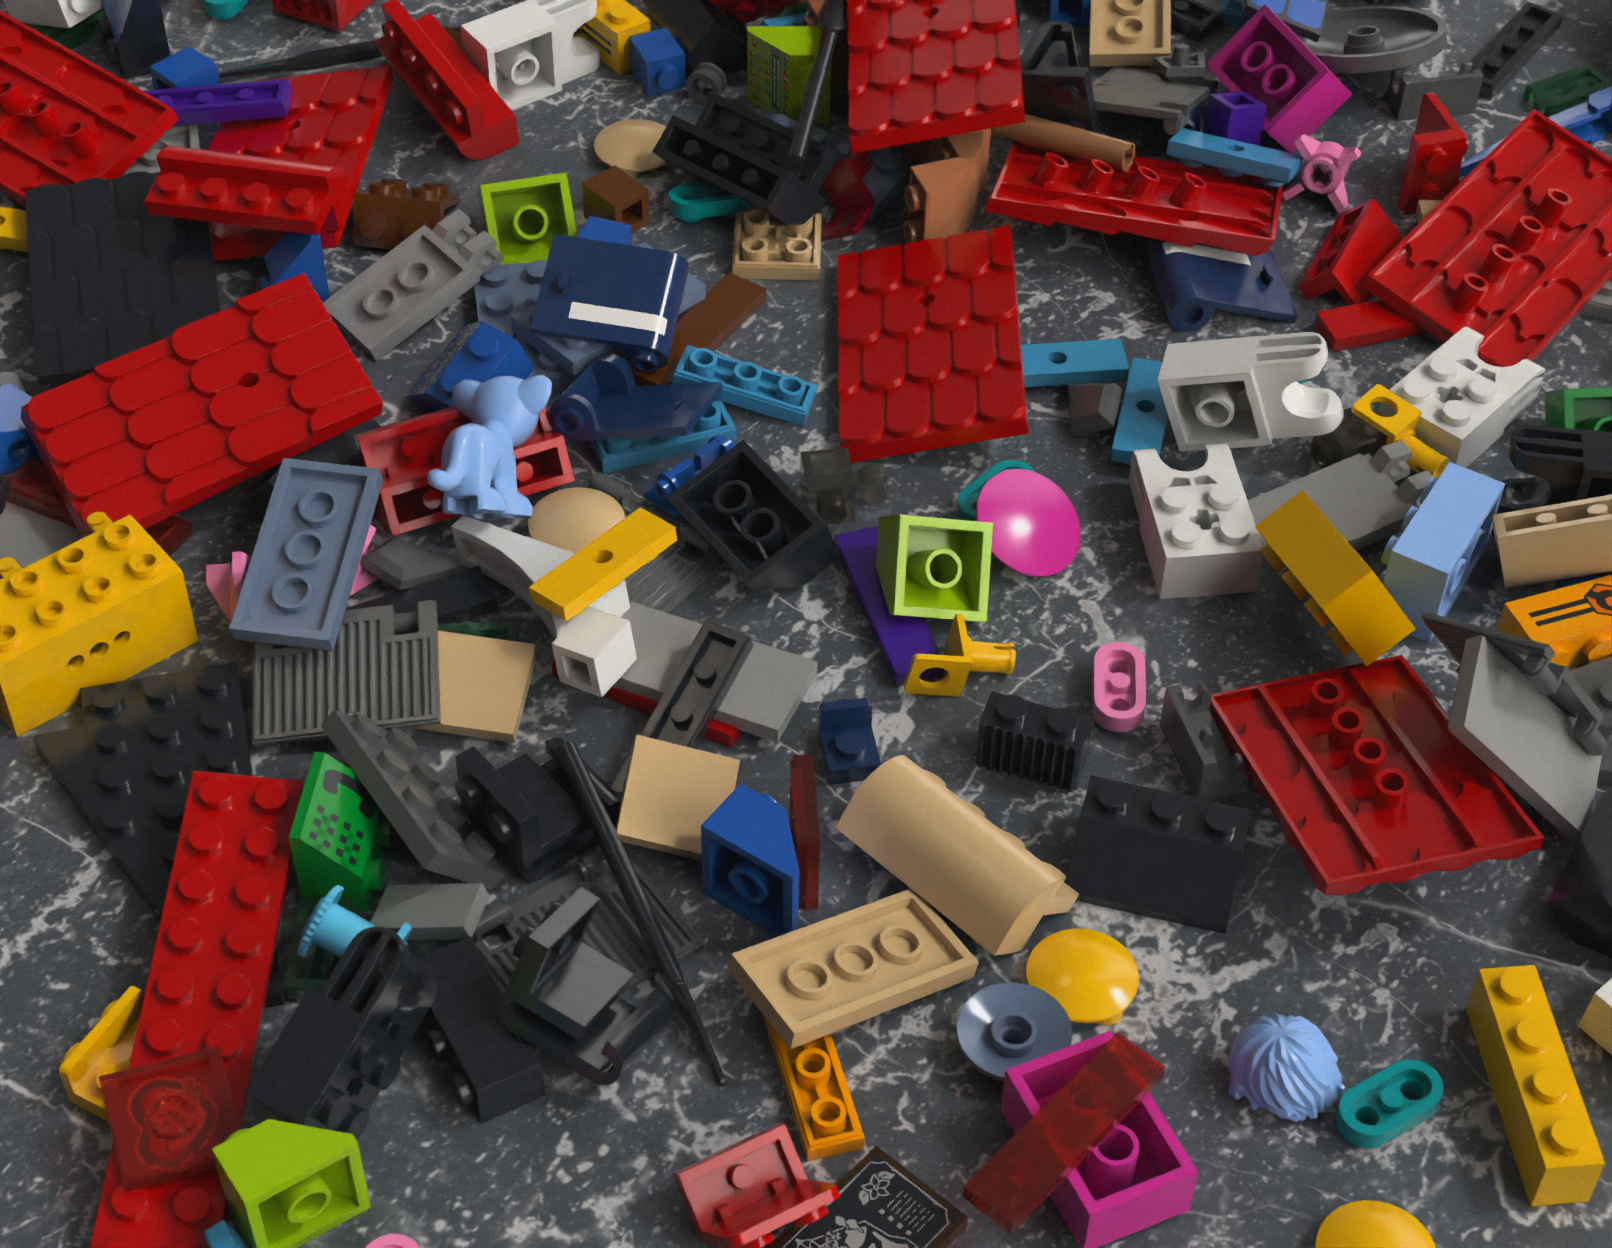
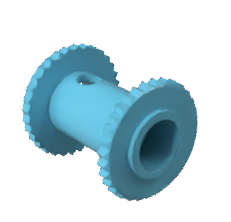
M340 885L334 886L326 897L319 901L305 924L297 953L304 958L313 945L316 944L341 958L352 939L365 928L377 926L338 905L344 888ZM405 922L397 933L405 943L411 933V925Z

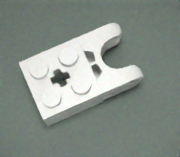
M526 0L461 25L463 52L511 110H515L562 91V84L588 75L599 68V49L582 37H572L581 25L596 16L597 0Z
M1469 327L1459 330L1390 389L1391 392L1422 412L1415 429L1416 438L1441 455L1447 456L1450 462L1465 468L1503 435L1504 428L1535 400L1545 373V368L1528 359H1523L1519 363L1508 367H1497L1485 363L1478 357L1479 345L1485 336ZM1381 402L1378 415L1381 417H1392L1396 415V412L1391 405ZM1375 428L1373 437L1386 443L1388 436Z
M1301 332L1168 344L1157 381L1179 452L1205 450V445L1227 443L1229 448L1269 446L1272 443V439L1318 436L1333 432L1343 419L1344 412L1339 397L1333 390L1311 388L1297 382L1317 376L1324 367L1328 357V349L1324 338L1318 333Z
M1227 443L1205 445L1206 461L1201 468L1193 471H1179L1170 468L1160 459L1155 449L1132 451L1129 483L1141 522V537L1160 599L1256 592L1263 554L1259 549L1263 545L1255 528L1256 524Z

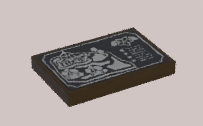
M875 1146L836 1184L840 1197L826 1204L829 1211L827 1215L804 1226H793L771 1248H947L967 1228L968 1216L882 1149Z

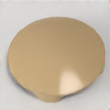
M629 119L615 122L601 130L595 138L594 150L597 157L609 167L617 166L633 179L637 178L641 172L671 166L652 153L666 126L658 122L645 119Z
M584 487L566 488L545 496L533 507L532 517L528 518L529 536L535 540L577 553L623 520L625 514L621 505L613 497L602 491Z

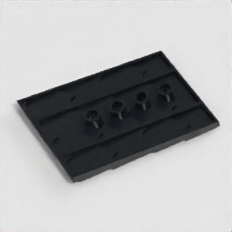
M132 172L113 179L89 178L76 184L63 186L46 184L25 191L31 276L30 288L34 324L33 336L36 373L39 384L78 379L92 373L97 365L170 337L176 329L222 311L210 222L148 214L144 200L159 172Z

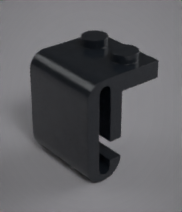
M1054 21L1040 26L1020 55L1025 114L1100 134L1090 68L1079 67L1072 25L1063 21Z
M552 738L545 741L546 752L553 759L541 766H538L525 753L496 770L474 746L455 756L458 774L455 790L461 800V805L469 814V819L528 881H537L544 878L598 844L555 752L556 748L565 742L561 738ZM584 761L613 825L616 827L621 797Z
M580 887L564 903L556 900L548 909L538 928L530 925L520 936L513 950V956L519 960L500 1002L499 1015L504 1026L518 1037L593 1083L610 1085L619 1079L667 1025L671 1016V1007L665 994L657 987L638 1008L620 998L621 994L629 987L634 973L582 942L600 898Z

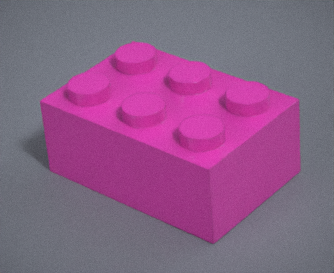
M1265 4L1206 63V66L1230 92L1244 91L1267 105L1263 129L1291 153L1297 149L1293 143L1297 137L1302 134L1310 137L1352 95L1347 87Z
M1111 1030L1005 1070L1001 1111L1080 1248H1098L1190 1211L1199 1172Z

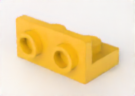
M133 985L118 1000L111 1002L105 1008L100 1021L81 1042L74 1044L68 1050L59 1067V1074L68 1100L111 1124L112 1120L104 1088L126 1083L144 1000L143 990Z

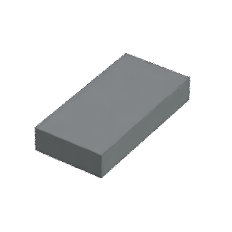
M482 883L387 885L370 923L377 927L390 929L397 934L406 922L412 928L407 940H458L468 936L472 939L490 895Z

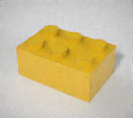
M1303 490L1255 526L1256 530L1266 541V544L1259 550L1277 572L1286 567L1288 571L1281 575V577L1299 601L1307 595L1310 597L1303 604L1320 627L1324 628L1329 623L1333 625L1326 633L1344 656L1354 651L1367 667L1416 630L1373 570Z

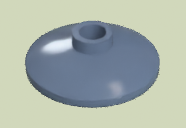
M1005 982L985 987L966 1001L958 1016L956 1034L961 1052L974 1068L986 1076L1004 1081L1005 1070L1070 1046L1072 1026L1065 1009L1049 993L1028 984ZM1016 1040L1020 1044H1009L1005 1041Z

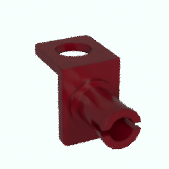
M851 149L847 158L836 160L822 184V187L836 208L821 234L824 240L858 234L875 206L876 202L863 182L868 171L874 165V158L868 159L871 156L869 151L852 153ZM852 216H856L855 219L846 226L838 227V225L845 219Z

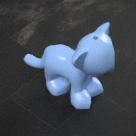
M536 375L526 380L514 376H498L483 383L464 379L453 386L452 399L458 410L471 419V423L462 425L449 434L442 449L441 470H430L427 475L429 485L444 493L442 502L443 513L464 514V516L476 520L500 518L528 519L532 517V505L529 499L517 491L516 460L513 448L523 444L534 434L540 411L546 406L551 395L552 381L546 376Z

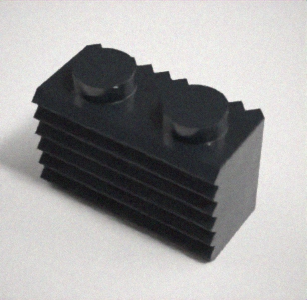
M992 691L979 721L975 763L978 767L986 765L988 770L996 768L999 773L1006 771L1009 776L1016 773L1018 778L1026 776L1029 781L1036 779L1039 784L1046 782L1049 787L1056 784L1059 789L1066 787L1069 792L1075 791L1088 758L1094 718L1076 714L1067 708H1053L1024 700L1017 695H1004Z

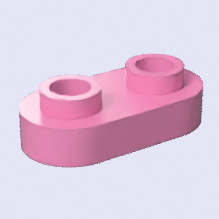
M1123 642L1108 643L1100 647L1094 656L1092 670L1093 717L1100 726L1109 731L1128 732L1134 730L1142 723L1146 706L1145 658L1139 649Z

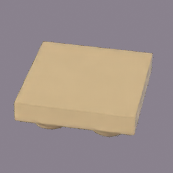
M759 209L736 212L732 274L744 279L820 281L822 214L816 213L802 223L788 224Z
M438 631L441 724L413 728L515 743L538 654L536 644Z
M636 735L632 745L615 827L621 841L702 861L701 825L735 790L740 760Z

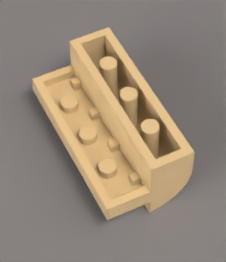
M1612 495L1492 515L1504 589L1612 572Z
M905 755L895 756L887 760L864 780L835 827L994 956L1022 952L1043 915L1069 912L1079 896V893L1064 882L1066 877L1059 869L1039 860L1025 849L1024 843L1019 838L999 829L985 818V813L979 807L959 798L946 788V783L940 777L927 770H923Z

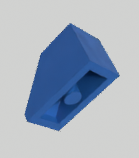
M286 231L264 256L267 275L259 276L261 289L305 273L313 286V290L316 291L323 303L330 295L320 235Z

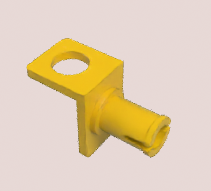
M1376 384L1353 404L1352 413L1388 436L1385 445L1399 440L1406 444L1412 451V457L1405 462L1413 471L1421 473L1428 470L1433 477H1440L1449 462V458L1441 455L1416 438L1415 429L1422 414L1420 410L1380 384ZM1385 402L1394 408L1396 415L1381 417L1372 411L1370 404Z
M955 614L945 643L946 655L920 653L913 655L904 682V691L907 694L961 697L969 671L1004 673L1005 675L1013 673L1016 660V652L1013 650L1014 643L971 641L970 636L967 635L964 615ZM938 667L948 672L945 678L937 682H925L919 678L922 672L930 668Z

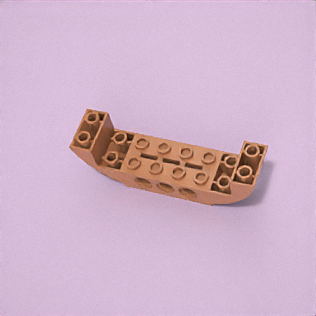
M807 0V17L803 18L802 26H818L819 17L829 0ZM848 11L846 31L837 37L831 60V88L848 85ZM991 129L904 144L909 160H914L917 164L911 167L910 185L905 187L908 220L903 223V233L906 243L938 237L945 239L950 235L965 233L972 224L978 209L979 192L986 191Z

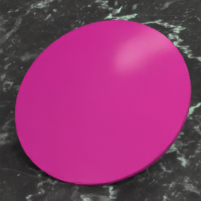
M1010 469L994 475L982 487L976 503V521L993 523L991 553L1001 563L1013 571L1026 576L1047 577L1061 572L1073 561L1080 545V523L1073 504L1053 481L1034 471Z

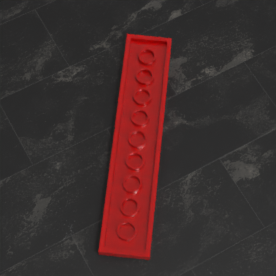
M193 770L126 1083L218 1059L236 1131L243 1128L248 1095L245 1094V1091L252 1079L293 857L289 835L303 792L304 781ZM114 1134L90 1248H209L204 1238L206 1236L205 1231L221 1220L225 1221L228 1209L217 1166L127 1190Z

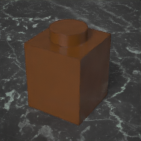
M613 166L582 183L585 219L588 220L590 216L629 224L631 225V233L650 224L648 189L617 166Z

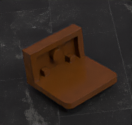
M386 178L381 179V183H369L368 189L355 193L353 245L393 249L423 225H426L432 231L436 224L444 219V209L460 202V194L449 192V185L440 183H423V187L407 188V181L401 179Z

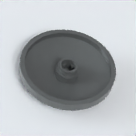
M1362 6L1326 11L1321 36L1317 43L1302 36H1297L1332 73L1367 74L1411 66L1436 56L1446 46L1447 26L1441 17L1424 10L1398 6Z

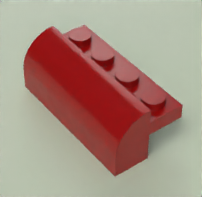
M390 0L382 4L385 23L381 24L384 36L374 40L376 48L457 149L467 158L481 160L493 157L519 144L520 140L515 114L436 18L429 13L414 20L398 0Z
M166 146L156 156L160 172L144 200L148 214L312 235H318L321 228L340 231L354 201L348 176L341 166L177 146Z
M456 406L354 435L363 467L377 468L381 471L383 483L374 512L382 528L391 536L464 515L443 513L442 502L444 493L431 487L427 480L430 470H441L442 449L449 434L454 429L471 423V419L461 413ZM545 406L540 411L533 436L523 444L513 448L516 460L517 491L524 496L575 481L564 436L552 430L547 406Z

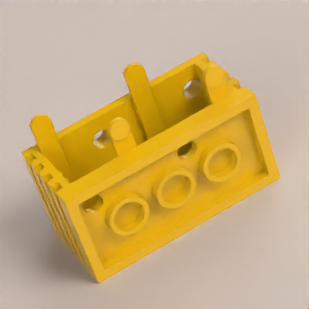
M94 512L87 517V524L94 533L24 568L12 557L0 559V576L2 577L0 579V717L16 737L81 704V688L124 681L199 641L183 571L131 515L113 523L106 513Z

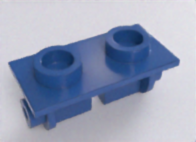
M718 436L712 437L707 445L694 453L693 460L686 458L669 471L661 472L657 476V482L644 493V497L676 520H679L682 516L669 503L667 496L733 448V441L728 436H722L721 438Z

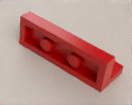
M1375 198L1339 214L1298 285V288L1307 300L1336 288L1347 305L1368 302L1372 294L1362 287L1367 275L1402 240L1401 234Z

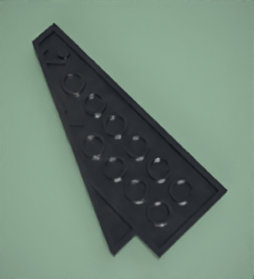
M237 662L81 688L84 726L34 735V743L40 758L160 922L193 770L254 776ZM277 943L265 1008L285 1005Z

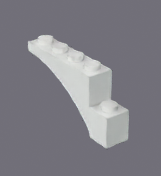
M464 515L451 526L460 564L468 568L479 566L483 574L506 586L529 604L545 623L554 638L551 645L561 683L603 697L637 660L630 621L621 618L630 608L625 579L617 587L610 589L584 608L580 614L565 621L531 601L529 586L575 553Z

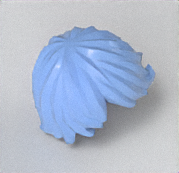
M1273 1013L1270 1017L1261 1016L1259 1019L1250 1022L1248 1026L1239 1032L1231 1047L1229 1059L1231 1080L1228 1094L1236 1100L1246 1096L1249 1099L1252 1110L1263 1107L1276 1114L1280 1119H1288L1294 1122H1298L1299 1119L1304 1121L1307 1116L1310 1119H1316L1317 1113H1323L1325 1110L1331 1111L1334 1105L1337 1104V1095L1339 1093L1342 1094L1346 1090V1087L1341 1083L1342 1076L1336 1064L1338 1058L1328 1040L1316 1025L1302 1016H1285Z

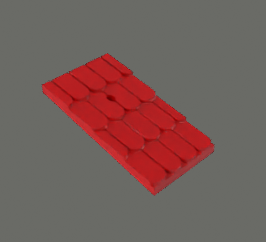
M848 0V126L852 153L1025 122L1015 0Z
M0 10V191L12 197L16 203L26 208L25 191L41 185L58 184L63 186L76 184L89 178H119L136 162V158H140L164 135V131H168L179 120L172 107Z
M391 65L373 66L372 69L365 67L334 71L333 74L326 72L296 76L295 79H292V77L271 79L290 80L293 93L287 117L220 122L221 124L207 149L341 166L348 176L354 199L394 79ZM349 212L340 231L321 228L319 235L322 249L339 246ZM210 222L215 261L264 256L286 231Z
M1534 109L1367 275L1362 287L1377 298L1381 297V301L1413 323L1417 322L1419 327L1442 343L1448 341L1464 327H1469L1484 335L1485 337L1479 345L1478 357L1487 364L1497 367H1508L1519 363L1523 359L1533 362L1547 348L1549 343L1581 312L1583 307L1612 279V159Z
M1013 141L1001 166L984 211L1051 226L1053 221L1106 234H1118L1124 231L1187 247H1193L1194 243L1197 242L1257 256L1263 252L1267 253L1275 241L1283 186H1268L1261 183L1259 177L1247 174L1240 177L1226 176L1221 174L1217 167H1188L1176 161L1134 156L1129 170L1123 172L1112 169L1107 163L1098 159H1092L1091 162Z
M1010 225L991 228L990 231L984 229L950 235L945 239L938 237L904 243V246L899 244L861 251L860 254L853 252L838 255L839 437L843 464L1029 434L1014 246Z
M302 273L237 299L235 306L176 329L170 337L97 365L90 374L35 395L28 404L21 406V420L81 537L84 538L94 533L87 524V517L94 512L106 513L113 523L131 515L143 529H146L281 463L283 458L290 459L380 415L383 401L376 389L372 387L371 381L355 355L352 354L351 348L335 322L332 321V317L318 294L313 290V286L305 273Z
M1403 655L1375 660L1367 667L1364 663L1210 694L1211 703L1209 709L1231 753H1239L1246 764L1245 772L1252 785L1263 796L1290 847L1296 849L1317 889L1323 892L1324 895L1352 894L1369 885L1383 882H1407L1417 878L1420 874L1434 871H1458L1476 862L1489 859H1514L1525 855L1531 850L1540 849L1542 846L1543 835L1491 768L1448 730L1450 716Z

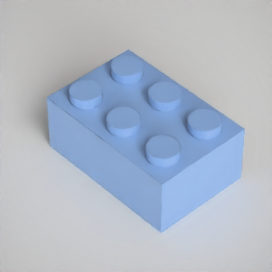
M1449 461L1439 478L1433 476L1429 478L1421 495V506L1419 508L1413 505L1410 507L1401 527L1402 535L1400 538L1393 535L1389 539L1381 558V563L1387 565V569L1381 573L1379 580L1416 628L1409 635L1427 643H1430L1434 634L1423 622L1424 620L1421 616L1423 613L1428 614L1429 612L1446 617L1486 552L1494 524L1492 515L1497 514L1505 483Z

